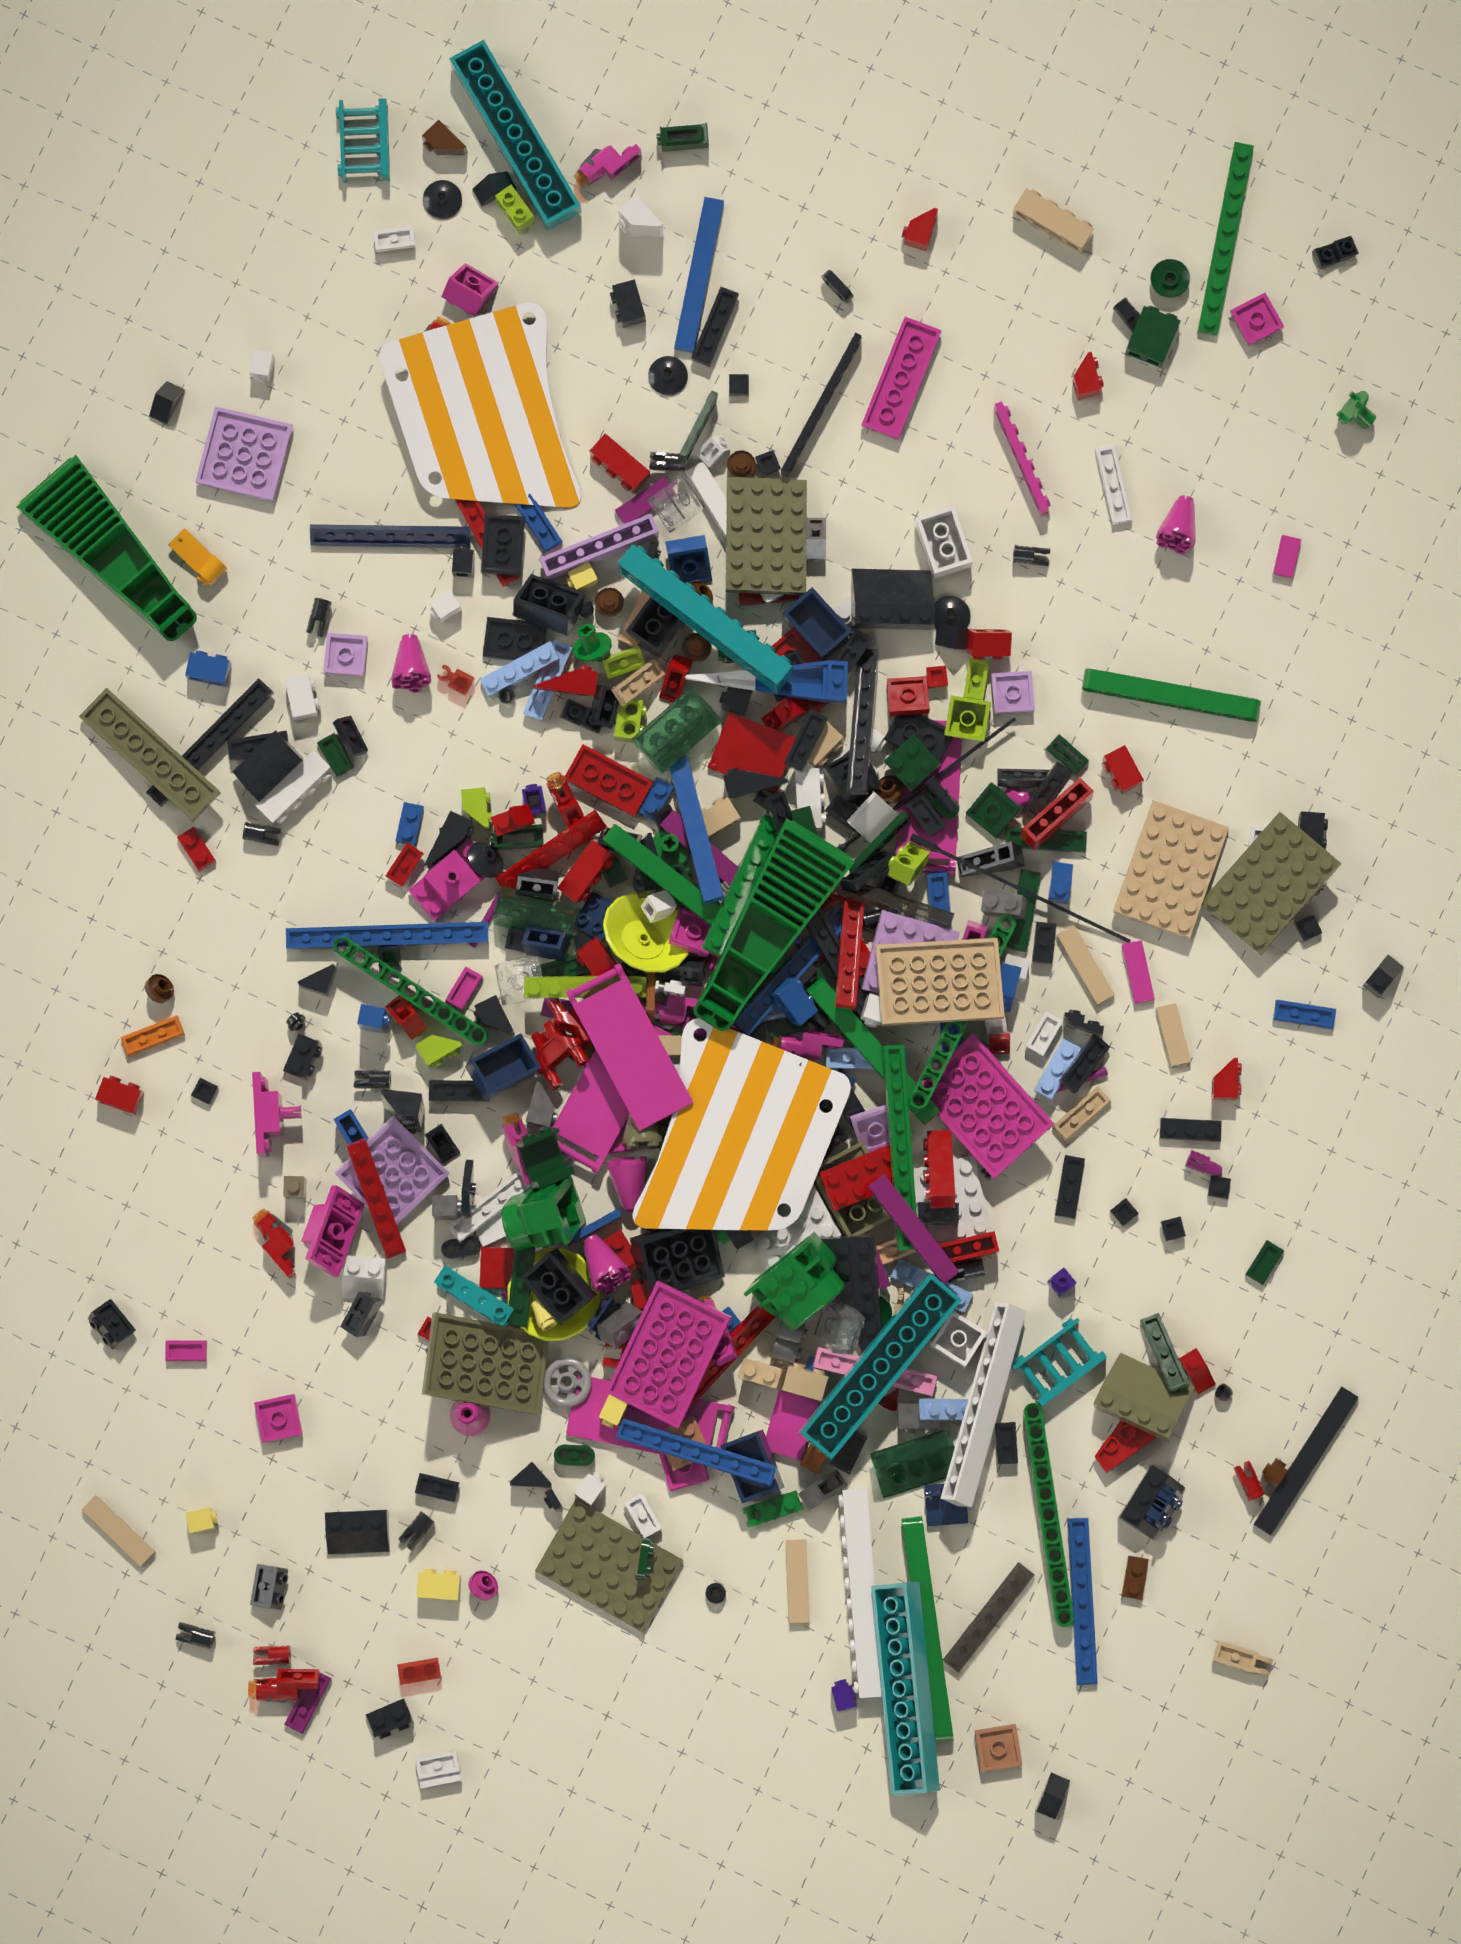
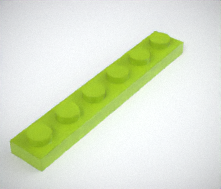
M598 976L524 977V998H568L565 991L573 990ZM615 976L575 998H588L621 979L619 976ZM627 976L637 997H646V976Z

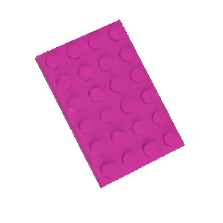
M974 1033L953 1051L930 1098L940 1110L939 1118L994 1179L1000 1176L1055 1125L1051 1118ZM938 1065L934 1070H940V1065ZM922 1081V1085L925 1088L932 1087L930 1081Z
M657 1281L605 1392L679 1429L732 1316L661 1281Z

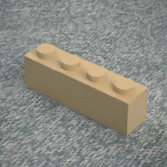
M1027 188L1025 189L1013 210L1014 215L1080 254L1094 232V228H1092L1088 221L1077 219L1074 213L1069 210H1062L1058 207L1057 203L1052 200H1045L1039 192L1033 189L1031 191Z

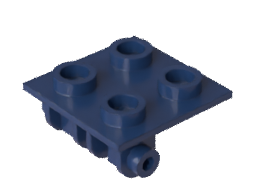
M592 891L571 925L594 938L597 936L601 942L605 941L603 922L606 910L613 901Z
M613 1297L603 1301L599 1308L600 1314L598 1317L593 1316L587 1325L589 1326L588 1332L591 1335L593 1332H596L594 1337L600 1341L602 1340L599 1337L596 1323L621 1306L619 1303L616 1306L613 1304L615 1302Z
M945 1483L924 1485L927 1526L968 1523L967 1507L956 1506L941 1499Z
M1168 1484L1162 1487L1158 1494L1167 1503L1157 1497L1155 1498L1165 1505L1164 1508L1152 1503L1161 1512L1151 1506L1146 1513L1147 1517L1145 1519L1151 1524L1156 1521L1155 1526L1161 1532L1164 1528L1167 1529L1172 1522V1514L1174 1511H1178L1183 1503V1500H1181L1183 1496L1177 1489L1172 1492L1174 1488Z

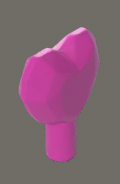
M1009 787L1005 790V793L1021 807H1024L1030 799L1028 792L1018 791L1016 787Z

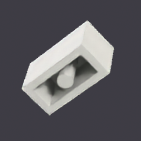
M308 674L284 679L294 721L317 717V710H321L319 699L314 698L313 691H316L314 679H310Z

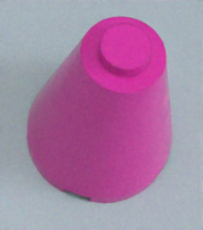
M634 1156L612 1159V1162L606 1161L622 1209H627V1213L634 1211V1207L645 1188L647 1156H640V1159L636 1160Z

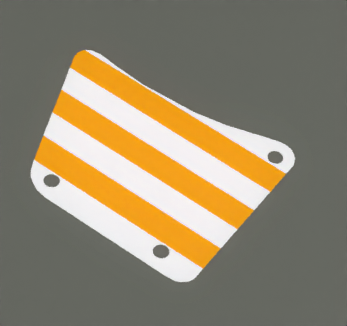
M530 302L522 303L387 342L382 346L379 353L380 363L417 477L421 485L432 495L448 499L534 505L528 497L530 493L539 506L570 508L579 504L582 496L580 486L563 448L549 395L546 367L547 319L539 305ZM526 312H531L535 315L536 320L534 324L527 325L523 322L522 317ZM400 368L408 371L409 376L405 381H399L395 377L396 371ZM435 471L439 472L442 476L441 482L436 485L430 483L428 478L430 473Z
M699 1018L691 1020L687 1023L682 1033L679 1076L693 1103L673 1113L657 1163L634 1207L633 1220L637 1226L645 1229H784L794 1223L803 1211L851 1089L849 1079L845 1074L730 1028L726 1031H720ZM698 1028H703L707 1032V1038L702 1042L696 1041L693 1036L694 1031ZM824 1099L830 1100L833 1104L832 1110L828 1113H823L819 1108V1103ZM785 1203L790 1206L791 1213L789 1216L781 1217L778 1214L777 1208L780 1204Z

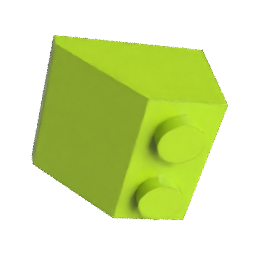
M951 695L944 735L984 742L991 702Z

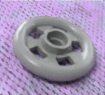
M572 1358L559 1359L553 1362L545 1371L543 1389L547 1398L552 1403L561 1407L576 1406L584 1401L590 1392L592 1384L591 1375L587 1367L580 1361ZM567 1366L569 1372L560 1374L559 1368ZM577 1370L582 1375V1378L579 1380L573 1375ZM551 1378H558L557 1387H551ZM566 1379L571 1380V1384L568 1387L564 1386ZM578 1385L582 1388V1390L576 1396L572 1392L576 1389ZM559 1391L568 1393L566 1399L558 1397Z

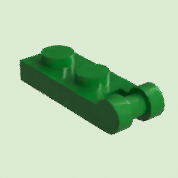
M797 1490L742 1508L743 1514H746L748 1522H746L748 1528L803 1510ZM759 1509L762 1517L756 1519L754 1511Z

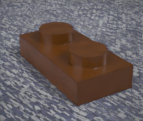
M1128 1555L1122 1597L1142 1600L1149 1559Z

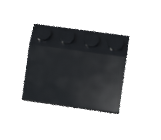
M851 569V628L931 630L934 627L935 605L931 570Z
M656 1229L629 1238L634 1260L649 1297L657 1281L682 1291L725 1277L715 1230Z

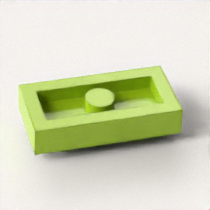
M639 645L602 658V664L608 679L645 665Z
M969 658L963 697L977 700L984 699L989 661Z

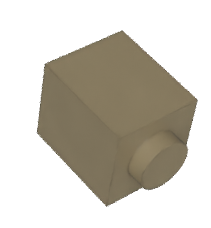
M284 1176L283 1197L285 1199H306L307 1179L304 1176Z

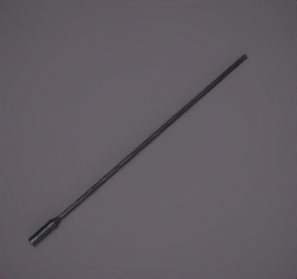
M1013 717L1011 720H1009L1007 723H1005L1003 726H1001L999 729H997L995 732H993L991 735L985 738L984 742L981 741L979 744H977L975 747H973L971 750H969L967 753H965L963 756H961L947 768L938 773L935 776V778L939 779L941 776H943L945 773H947L949 770H951L953 767H955L957 764H959L961 761H963L965 758H967L969 755H971L973 752H975L977 749H979L981 746H983L985 743H987L989 740H991L993 737H995L997 734H999L1001 731H1003L1005 728H1007L1009 725L1015 722L1016 718ZM922 785L892 809L896 811L927 786ZM858 833L849 841L839 844L836 848L845 852L848 846L862 835Z
M914 833L909 840L931 852H938L1127 943L1131 941L1112 930L942 850L936 843L934 844Z

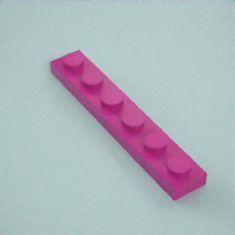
M1002 401L994 404L995 414L1041 517L1048 514V507L1051 506L1049 499L1046 495L1043 496L1041 492L1043 488L1039 477L1035 478L1034 465L1031 459L1027 460L1025 444L1023 441L1020 442L1017 437L1019 431L1016 424H1012L1010 421L1011 413L1008 406H1004Z

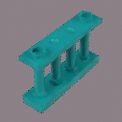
M379 98V105H375L373 108L345 109L343 100H339V107H336V119L340 120L341 164H337L338 176L342 177L343 183L347 182V174L377 173L378 175L381 174L382 181H390L388 103L386 98ZM374 115L379 117V124H376L374 127L345 128V117ZM375 134L380 136V143H376V146L346 147L345 136ZM377 154L380 155V162L377 165L346 166V155Z
M444 1265L434 1281L437 1287L492 1322L501 1326H507V1320L514 1310L512 1307Z
M1072 1318L1068 1319L1062 1324V1330L1025 1358L1023 1355H1020L1013 1361L1014 1366L1011 1369L1015 1371L1017 1368H1020L1039 1393L1037 1394L1039 1399L1036 1402L1040 1407L1044 1406L1107 1358L1103 1351L1099 1354L1097 1351L1094 1352L1075 1327L1080 1322L1078 1318L1074 1321ZM1067 1331L1070 1332L1088 1356V1362L1083 1366L1075 1361L1059 1340V1337ZM1051 1343L1071 1368L1072 1374L1067 1378L1064 1375H1060L1042 1351ZM1035 1355L1055 1380L1053 1383L1056 1386L1050 1391L1048 1388H1044L1026 1364Z

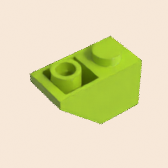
M485 787L462 789L463 812L486 831L490 830L489 824H492L490 818L492 817V812H488L487 806L491 804L490 792L486 793Z
M431 1035L415 1045L427 1067H433V1069L442 1065L445 1058L449 1056L453 1058L459 1055L463 1048L460 1041Z

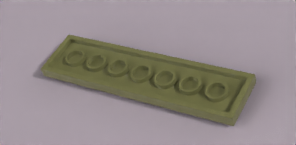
M108 688L79 716L81 720L193 822L221 794L211 782Z

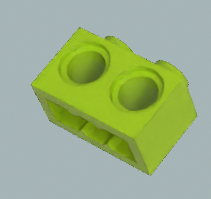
M512 185L495 195L497 205L518 234L535 223L534 215Z
M633 699L623 707L619 703L614 740L639 743V738H643L644 726H641L642 718H646L647 706H644L643 700ZM633 706L638 709V712L635 715H629L626 712L627 709ZM627 726H632L635 728V732L628 735L624 732V729Z
M909 841L905 847H900L896 857L892 856L890 859L888 876L910 886L926 867L930 851Z

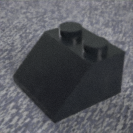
M849 754L824 766L845 804L862 796L847 795L846 792ZM871 763L868 792H872L881 786Z

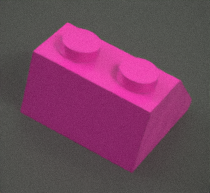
M464 263L449 277L441 297L447 300L448 303L456 305L464 310L465 313L475 317L483 310L499 282Z

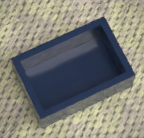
M813 587L782 613V619L791 629H794L822 661L836 651L852 635V630Z
M521 1033L470 1059L465 1066L485 1102L537 1075L542 1068Z
M763 1429L720 1445L721 1449L777 1466ZM778 1469L773 1486L764 1485L731 1474L741 1503L784 1488Z

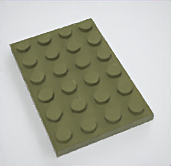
M727 477L725 592L803 595L806 593L807 480Z
M1279 812L1204 897L1202 906L1262 956L1342 864L1284 814Z
M435 1312L432 1314L421 1395L539 1415L549 1341L531 1336L522 1328L501 1326L500 1324Z
M575 1499L535 1571L643 1632L683 1560L654 1544L653 1556H648L647 1563L651 1565L650 1577H645V1581L637 1580L643 1537Z

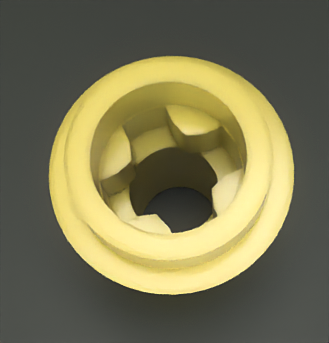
M539 1299L531 1304L539 1328L546 1331L557 1324L555 1318Z

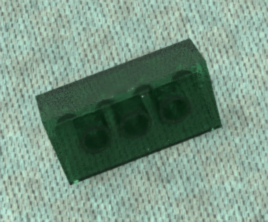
M690 687L631 740L651 766L663 774L718 726L722 720L695 689Z
M502 887L494 910V925L524 932L527 926L566 932L571 947L581 908L546 898L515 894V889Z
M948 1429L869 1453L883 1498L946 1479L955 1449Z

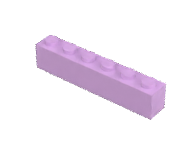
M648 514L539 558L540 564L547 580L551 581L568 574V571L587 562L591 565L624 552L632 544L639 546L659 538V531L652 514Z

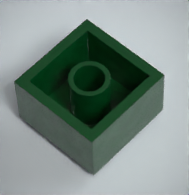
M915 734L884 760V763L911 792L942 765Z

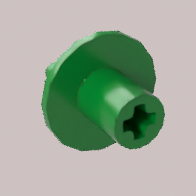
M1352 391L1349 394L1351 398L1336 414L1338 421L1341 424H1347L1354 420L1363 429H1367L1376 419V415L1366 407L1369 395L1366 391H1360L1356 394Z
M584 624L577 631L579 639L573 646V654L577 660L582 662H593L596 660L601 662L602 658L608 654L612 647L611 638L605 633L596 632L592 624Z
M663 830L653 837L658 857L670 867L681 862L684 863L689 857L690 852L679 843L675 835Z

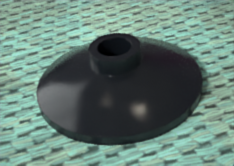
M438 180L431 183L425 189L423 205L425 210L435 218H450L459 211L462 205V194L454 183L447 180ZM443 194L446 197L444 200H440L438 198L439 195Z
M663 356L655 360L650 366L648 379L651 387L656 392L663 395H673L685 387L688 372L684 363L678 358ZM670 371L672 374L667 377L664 375V372Z
M945 596L935 602L934 628L936 630L937 624L967 628L971 614L965 601L956 596ZM953 611L955 615L953 617H949L947 615V612Z
M476 842L469 847L467 860L477 874L485 878H495L502 872L503 859L493 846L484 842Z

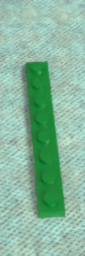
M766 813L760 819L701 946L702 949L718 958L727 944L777 836L771 818Z

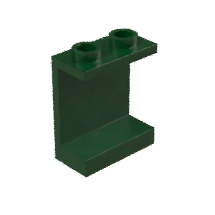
M1144 306L1125 354L1162 369L1181 320L1174 314L1159 312V309L1154 306Z
M546 1126L539 1129L540 1133L524 1135L521 1137V1141L516 1142L532 1189H541L575 1174L573 1166H566L555 1134L560 1132L559 1128Z

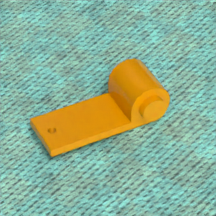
M185 528L168 544L198 574L196 578L204 586L207 584L211 586L227 570V567Z

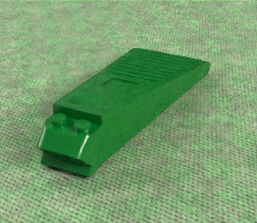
M77 455L66 460L16 506L22 514L167 641L177 640L195 624L197 620L195 611L176 591Z
M785 819L727 944L694 1007V1013L699 1019L720 1031H726L730 1028L752 994L855 863L854 860L850 859L851 856L795 821Z

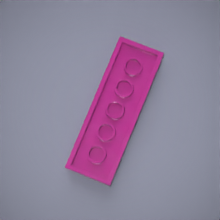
M904 317L861 427L899 440L942 330Z

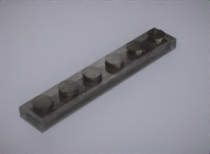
M1017 1562L943 1658V1661L959 1673L1035 1574L1020 1562Z

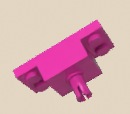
M470 838L459 848L447 855L408 890L434 922L485 879V877L477 874L468 863L467 851L474 844Z
M252 1072L256 1153L260 1158L269 1157L268 1152H272V1142L269 1140V1137L284 1136V1119H302L301 1105L283 1107L282 1095L278 1091H269L268 1079L261 1072Z
M331 1186L325 1204L314 1205L301 1240V1242L309 1246L305 1259L332 1277H339L365 1204L339 1186Z

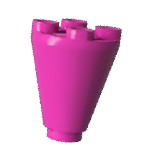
M1181 495L1174 502L1157 531L1156 544L1159 547H1167L1178 554H1186L1187 550L1194 548L1196 529L1193 498Z
M415 634L403 635L399 643L391 675L392 688L408 689L412 693L421 692V688L431 683V674L421 643Z
M598 1235L589 1236L584 1240V1252L591 1286L595 1291H605L606 1294L612 1293L617 1289L616 1286L628 1281L632 1277L628 1266Z
M455 1401L450 1410L452 1426L457 1432L465 1436H475L482 1433L490 1422L491 1411L487 1406ZM465 1410L471 1411L469 1418L464 1417Z

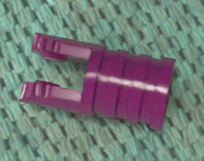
M1191 1150L1185 1167H1189L1192 1170L1202 1174L1207 1172L1212 1175L1214 1174V1176L1220 1175L1223 1170L1221 1165L1210 1161L1211 1157H1207L1194 1150ZM1191 1159L1204 1163V1165L1194 1162Z

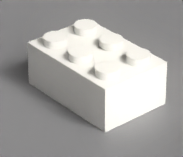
M954 506L916 517L915 525L934 579L972 567L973 560Z

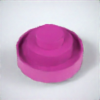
M476 1571L469 1578V1589L480 1600H490L498 1592L496 1578L487 1571Z

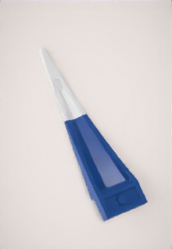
M827 660L792 665V676L777 695L819 702L846 703L848 662ZM746 670L685 676L687 680L776 694Z

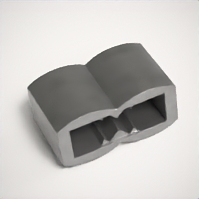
M780 1321L770 1357L794 1364L795 1360L799 1361L802 1353L799 1345L801 1340L805 1341L808 1329H805V1324L794 1331H790Z

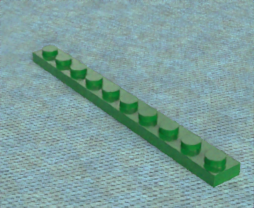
M1234 142L1197 331L1200 333L1216 336L1218 334L1254 145Z
M904 1045L882 1046L892 1183L917 1216ZM896 1225L898 1251L915 1250Z

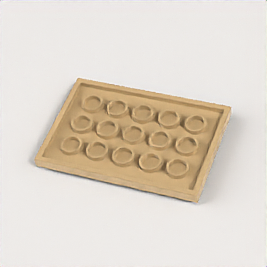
M1153 800L1113 913L1189 940L1229 827Z
M998 938L882 944L875 946L882 1026L1004 1019Z

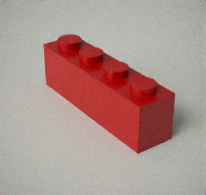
M1078 778L1022 828L1020 837L1035 851L1092 800L1094 790L1081 778Z
M951 1130L927 1131V1139H923V1151H927V1155H924V1167H928V1171H925V1184H929V1188H926V1200H930V1208H955L956 1194Z

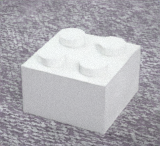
M953 1311L944 1322L930 1347L965 1368L987 1332Z

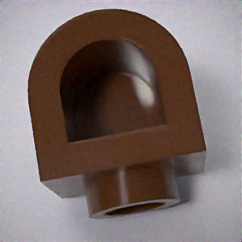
M1277 1458L1272 1464L1267 1463L1261 1472L1264 1474L1263 1479L1277 1488L1288 1471L1285 1468L1286 1464Z

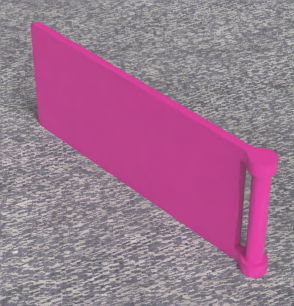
M933 720L946 727L947 721ZM953 737L940 762L942 765L915 790L911 792L903 784L904 794L898 803L924 785L931 777L936 776L961 757L962 738ZM961 762L937 779L944 789H948V794L958 804ZM928 787L898 808V814L904 810L911 819L896 834L895 857L900 847H905L913 833L934 844L936 843L942 850L956 856L958 815L954 819L947 820L937 812L946 824V827L929 838L906 807L907 803L923 793L925 796V791ZM930 851L928 859L950 860L949 866L926 864L922 872H947L949 876H955L956 860L941 853Z
M620 963L614 965L615 968L573 990L569 989L565 993L638 1130L641 1131L693 1103V1100ZM619 975L620 981L577 1002L575 997Z
M652 1024L657 1035L672 1036V1034ZM596 1049L552 1127L559 1128L560 1132L556 1133L559 1136L598 1156L595 1162L558 1142L561 1153L589 1167L595 1174L601 1168L629 1113Z
M578 1375L577 1380L581 1379L582 1375ZM591 1377L592 1384L588 1396L580 1404L571 1407L566 1434L666 1456V1453L618 1439L616 1435L619 1427L614 1425L613 1428L602 1424L603 1420L599 1418V1415L610 1395L605 1392L610 1381ZM577 1385L574 1394L577 1396L582 1388ZM699 1399L692 1407H689L684 1420L694 1416L706 1444L710 1445L717 1411H724L716 1445L717 1448L721 1449L720 1445L726 1442L731 1413H734L735 1407ZM630 1404L623 1416L624 1419L660 1430L672 1426Z

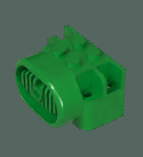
M572 1176L541 1189H532L531 1187L528 1192L511 1196L502 1208V1224L506 1238L511 1247L518 1251L531 1247L548 1248L559 1242L564 1243V1245L569 1244L586 1221Z
M814 1231L754 1279L744 1292V1295L747 1297L752 1293L760 1302L757 1305L760 1309L764 1307L770 1314L777 1315L790 1331H794L833 1301L844 1290L845 1283L833 1270L837 1263L834 1253Z

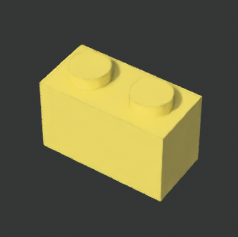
M423 1569V1573L418 1572L416 1597L459 1601L461 1576L456 1575V1571L444 1570V1574H436V1569Z

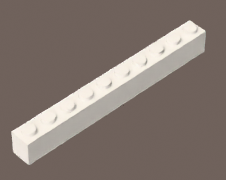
M995 1302L941 1499L956 1506L972 1508L1026 1311L1010 1303Z
M867 1488L842 1490V1495H838L839 1507H843L844 1515L840 1516L841 1528H845L846 1535L842 1536L843 1549L847 1548V1557H843L844 1569H848L849 1577L845 1578L846 1590H850L851 1598H847V1609L852 1611V1619H848L849 1632L854 1633V1640H850L851 1653L855 1652L856 1661H852V1671L857 1673V1682H854V1694H859V1698L882 1697L871 1586H875Z

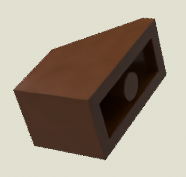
M439 119L422 135L424 142L422 145L427 151H433L436 155H465L468 153L466 145Z

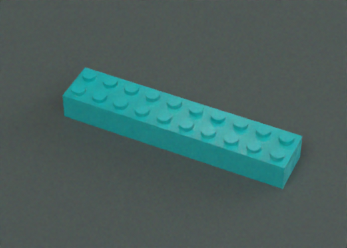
M484 39L449 58L451 68L545 229L549 231L582 213L579 201Z
M632 544L618 562L619 573L777 694L792 676L791 661L783 655L781 657L775 653L776 650L768 643L764 645L760 642V638L754 632L750 631L748 633L743 629V624L737 619L731 620L724 609L719 606L717 608L711 604L712 601L707 596L697 594L695 592L696 589L690 583L686 582L684 584L680 581L677 573L663 568L664 564L660 560L650 558L647 555L648 552L643 547H636Z
M931 1273L927 1274L797 1433L825 1457L833 1459L962 1299Z
M919 1581L871 1586L892 1795L940 1791Z

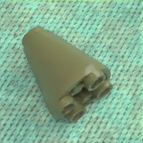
M628 1113L622 1144L626 1145L629 1150L639 1149V1146H647V1149H658L659 1144L663 1143L659 1123L656 1122L639 1131L630 1113Z

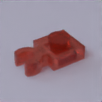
M443 665L442 669L447 671V675L441 676L438 674L437 678L443 682L449 681L448 688L466 697L475 678L459 669H456L455 673H453L448 666Z

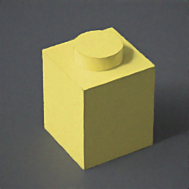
M589 562L567 572L569 578L566 581L569 588L582 592L598 584V579Z
M609 1395L599 1415V1418L603 1420L602 1424L613 1428L614 1425L619 1427L621 1418H623L629 1404Z
M210 1507L185 1513L189 1533L191 1534L215 1529V1524L218 1523L217 1513L212 1511Z

